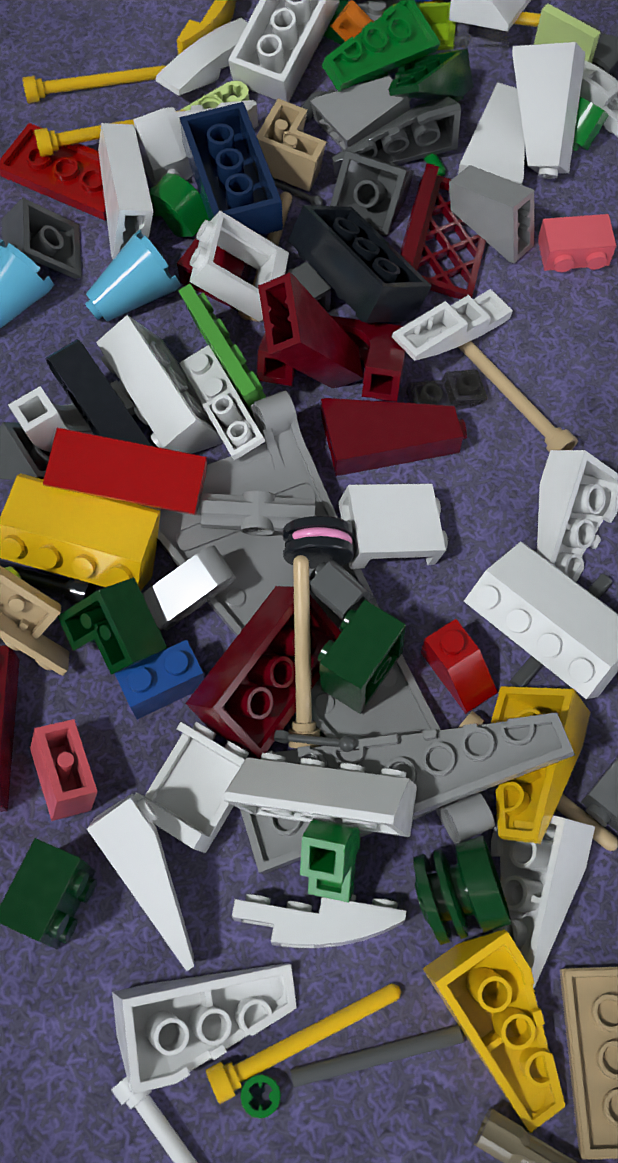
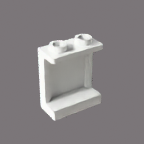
M433 484L348 485L338 502L341 519L349 522L354 529V538L352 540L354 558L349 562L350 569L365 568L370 559L426 557L427 565H435L447 549V534L442 530L439 518L441 505L439 499L435 498Z
M180 722L176 729L181 731L182 735L145 796L137 792L134 796L138 801L144 797L153 808L158 817L153 822L155 825L189 847L206 853L234 805L223 800L224 794L249 753L230 741L227 742L225 747L213 741L216 733L198 722H195L192 728Z

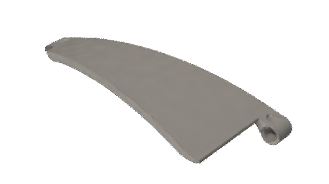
M285 390L255 401L251 405V409L258 429L265 439L264 444L257 446L236 460L230 456L207 465L201 500L203 494L209 493L243 495L247 491H266L275 494L276 497L315 499V516L338 518L304 443L295 407L288 392ZM201 500L196 515L149 507L161 511L157 541L178 567L201 550L210 546H216L236 576V580L210 599L208 604L236 637L275 586L294 587L293 565L287 563L283 558V550L285 549L283 532L274 531L271 535L256 536L242 533L239 529L201 528ZM349 563L341 566L373 595L361 569H350ZM309 569V576L314 569ZM310 591V595L342 632L343 630L340 629L343 620ZM402 654L361 714L321 690V677L312 688V721H316V728L320 729V734L326 738L341 739L344 736H350L356 740L394 734L401 736L423 733V730L431 729L441 730ZM479 792L415 816L412 819L415 820L436 810L454 844L465 841L495 826L490 808Z

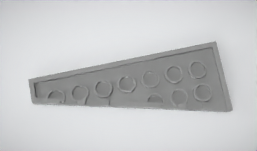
M557 713L508 719L506 722L477 725V723L463 725L461 728L446 730H423V733L398 736L394 734L356 739L355 747L351 752H345L340 747L304 746L297 747V750L266 752L286 757V763L300 764L301 758H310L325 762V768L340 769L341 763H349L365 767V773L380 775L381 769L384 768L406 772V778H409L417 786L413 817L575 755ZM240 809L259 873L266 874L301 860L302 835L309 822L254 815ZM360 830V837L373 832Z

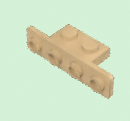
M0 566V638L9 648L16 651L20 650L35 659L37 664L45 670H53L63 676L69 667V651L42 635L61 613V604Z

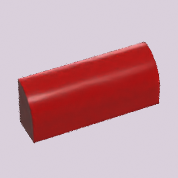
M57 428L43 486L196 515L207 472V457Z

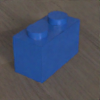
M187 640L115 673L136 719H140L194 693L205 679L203 671Z

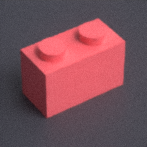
M609 214L543 219L538 236L544 271L566 272L573 268L586 267L591 270H597L610 265L616 248Z
M72 719L34 728L30 751L51 821L91 811L98 791L75 720Z

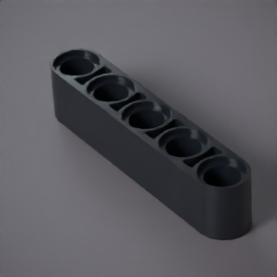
M78 339L46 357V362L53 375L94 435L151 446L87 349Z

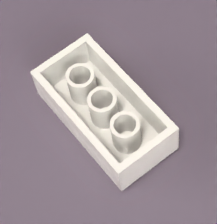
M259 0L228 59L232 80L241 81L247 85L249 90L277 100L279 98L289 102L332 20L340 0Z

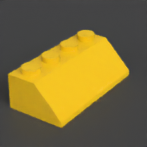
M21 473L16 476L0 516L1 559L103 587H108L134 577L140 591L144 588L153 574L161 515L160 510L138 504L43 486L44 479Z

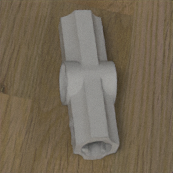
M247 491L243 495L209 493L203 494L201 500V528L239 529L242 533L248 535L266 536L273 534L274 531L283 532V528L288 522L302 517L315 516V499L276 497L275 494L266 491Z

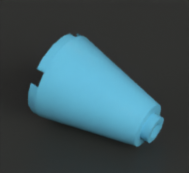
M139 230L129 239L88 290L86 295L90 300L85 305L97 320L104 317L108 322L176 291L181 287V284L175 275L172 277L169 274L167 262L150 240L143 236Z
M0 239V328L47 294L54 286L49 276L43 281L37 275L41 268L12 244L9 243L5 246L2 239Z

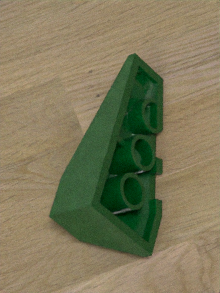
M468 48L426 55L399 66L398 73L395 74V79L392 80L388 89L389 95L424 100H438L450 97L456 102L463 100L464 95L474 87Z

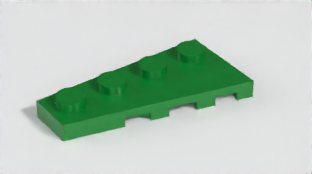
M400 0L394 7L391 5L376 21H371L363 27L357 36L350 37L327 55L322 67L339 92L436 52L441 42L415 1Z

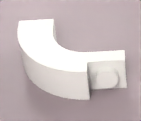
M116 380L110 385L132 416L135 414V406L120 390ZM41 386L8 404L31 442L42 450L51 452L57 428L94 435L74 404L56 405L51 403Z

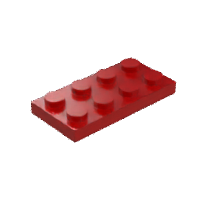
M28 123L0 158V176L106 221L99 151L76 143L60 146L59 150L53 151V155L41 157L34 130L42 128Z

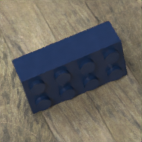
M244 102L179 117L183 146L209 221L219 211H222L259 235L283 230L282 201Z

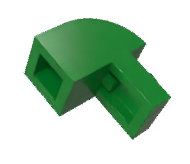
M167 173L155 186L149 189L153 207L152 217L162 216L173 234L177 237L194 236L205 220L209 221L200 193L182 177Z
M319 818L311 820L302 835L300 875L309 877L308 894L349 903L354 888L355 859L360 849V830L358 826Z

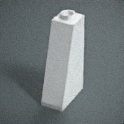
M576 42L513 46L512 55L527 164L541 178H557L558 173H569L585 52Z
M497 82L460 162L458 174L469 165L522 185L524 179L525 142L518 91L515 87Z
M101 123L98 151L111 256L114 259L137 231L140 230L143 236L149 238L153 207L135 126Z

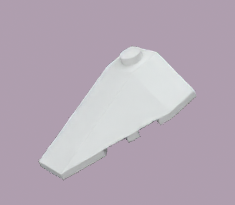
M254 100L220 103L216 107L219 108L244 102L253 128L255 129L258 126L257 104ZM192 105L188 111L177 112L174 107L162 108L133 119L143 166L154 186L167 173L176 174L185 180L193 175L183 146L179 117L215 108L203 109L202 105Z
M132 793L96 816L87 830L186 971H189L194 967V954L157 827L153 823L158 817L144 797L138 801Z
M554 815L541 844L501 839L498 836L497 818L491 840V856L500 857V882L512 920V924L493 929V933L504 929L509 933L531 968L535 983L533 988H535L585 872L595 826Z
M285 963L156 982L113 991L117 1039L130 1092L135 1094L176 1084L188 1077L190 1071L211 1058L213 1060L226 1053L227 1048L246 1036L255 1035L295 1010L297 1006L291 964Z

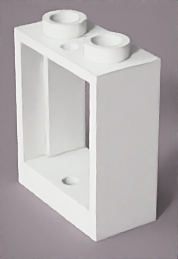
M219 211L211 221L205 220L198 230L196 238L200 241L190 260V266L193 267L190 282L260 322L263 320L258 285L285 275L289 252L222 211ZM217 246L258 270L255 287L213 263Z

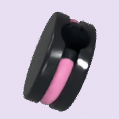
M309 516L292 520L283 528V540L285 541L283 558L287 563L293 565L295 557L299 555L306 556L309 560V569H315L320 563H328L332 560L336 561L340 566L345 565L354 558L353 526L343 519L330 516Z

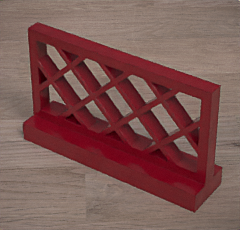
M427 163L418 186L400 255L416 271L419 267L429 263L436 275L431 278L421 276L432 286L431 291L457 299H462L467 295L472 298L486 241L478 234L473 237L468 236L462 227L467 224L461 219L457 220L450 210V201L445 202L438 192L439 188L449 191V182L452 179L437 175L439 167ZM443 213L449 224L438 227L432 216ZM454 230L461 239V242L450 245L444 234ZM436 238L443 249L431 253L425 242ZM467 248L474 259L463 264L456 252ZM448 256L455 267L444 272L437 260ZM460 273L467 282L466 289L454 286L449 278Z

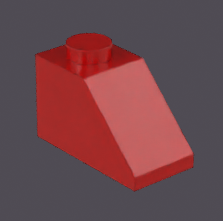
M454 619L424 639L421 650L422 656L465 714L498 693L480 649L457 619Z

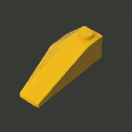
M505 929L456 944L422 968L529 1133L566 1107L554 1058L549 1051L543 1028L545 1023L542 1011L537 1004L531 968Z

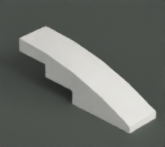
M239 18L220 26L200 38L156 75V82L178 96L215 82L219 78L220 70L229 66L228 59L248 22Z
M489 289L475 299L467 295L451 306L446 301L393 332L392 338L416 361L454 349L486 334L509 320L513 310Z

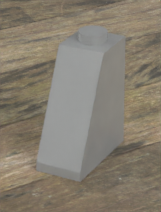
M387 76L349 87L339 92L336 91L315 97L310 103L315 121L342 150H345L409 111L411 98L390 96L388 89L393 79Z
M469 165L449 182L451 211L505 259L515 263L534 246V189Z

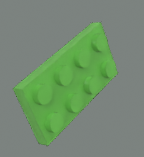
M191 284L184 286L178 291L193 321L254 419L251 405L257 400L266 398L262 391V385L255 373L250 371L245 364L247 362L236 344L233 345L226 327L221 319H217L214 309L204 292L197 295Z

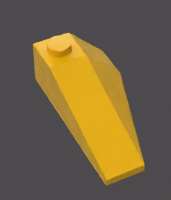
M500 687L491 723L506 722L508 719L557 713L575 754L572 757L498 785L495 792L498 836L501 839L541 844L582 750L591 713L574 689Z

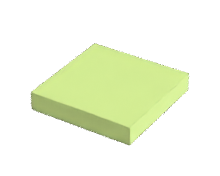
M547 4L541 10L534 45L576 42L585 52V60L592 63L600 31Z

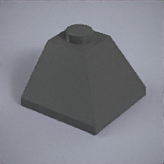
M345 151L330 206L353 207L380 235L387 237L406 200L415 170L384 160Z
M22 197L1 219L2 240H4L5 246L10 243L31 260L74 279L81 278L79 224Z
M3 422L0 426V479L15 480L16 476L20 473L44 479L51 452L36 447L19 423Z

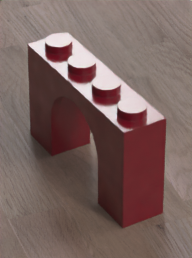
M331 316L359 348L361 365L365 368L362 397L397 402L406 351L392 338V334L403 326L379 322L368 324L358 319ZM264 333L258 349V380L292 386L297 370L268 354L266 334Z

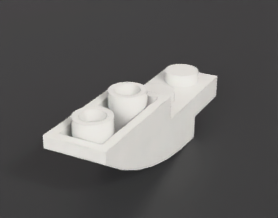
M585 60L580 97L597 105L609 114L603 125L609 132L614 133L618 137V80L598 66Z
M209 345L179 363L234 460L265 442L255 421Z
M246 894L245 901L235 899L232 912L234 921L272 927V945L291 948H325L364 941L402 925L406 919V911L397 909L398 903L395 901L375 898L372 905L355 902L356 895H352L349 903L322 897L318 914L311 912L312 906L309 904L288 901L287 907L283 908L270 905L271 899L268 897Z

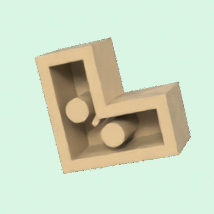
M278 98L256 135L273 178L310 191L321 169L326 141L303 132L307 109Z

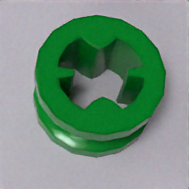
M253 1076L242 1087L241 1104L246 1113L254 1118L269 1117L280 1104V1088L270 1076ZM255 1083H259L260 1088L263 1086V1083H266L272 1089L268 1096L272 1104L265 1110H263L262 1105L259 1106V1110H256L250 1104L253 1098L250 1088Z

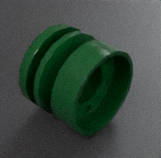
M484 836L457 843L456 856L458 864L452 866L441 849L434 850L436 871H433L425 854L413 857L417 898L423 916L432 928L440 945L452 942L450 921H453L461 939L469 937L467 916L473 914L484 932L512 924L503 888Z

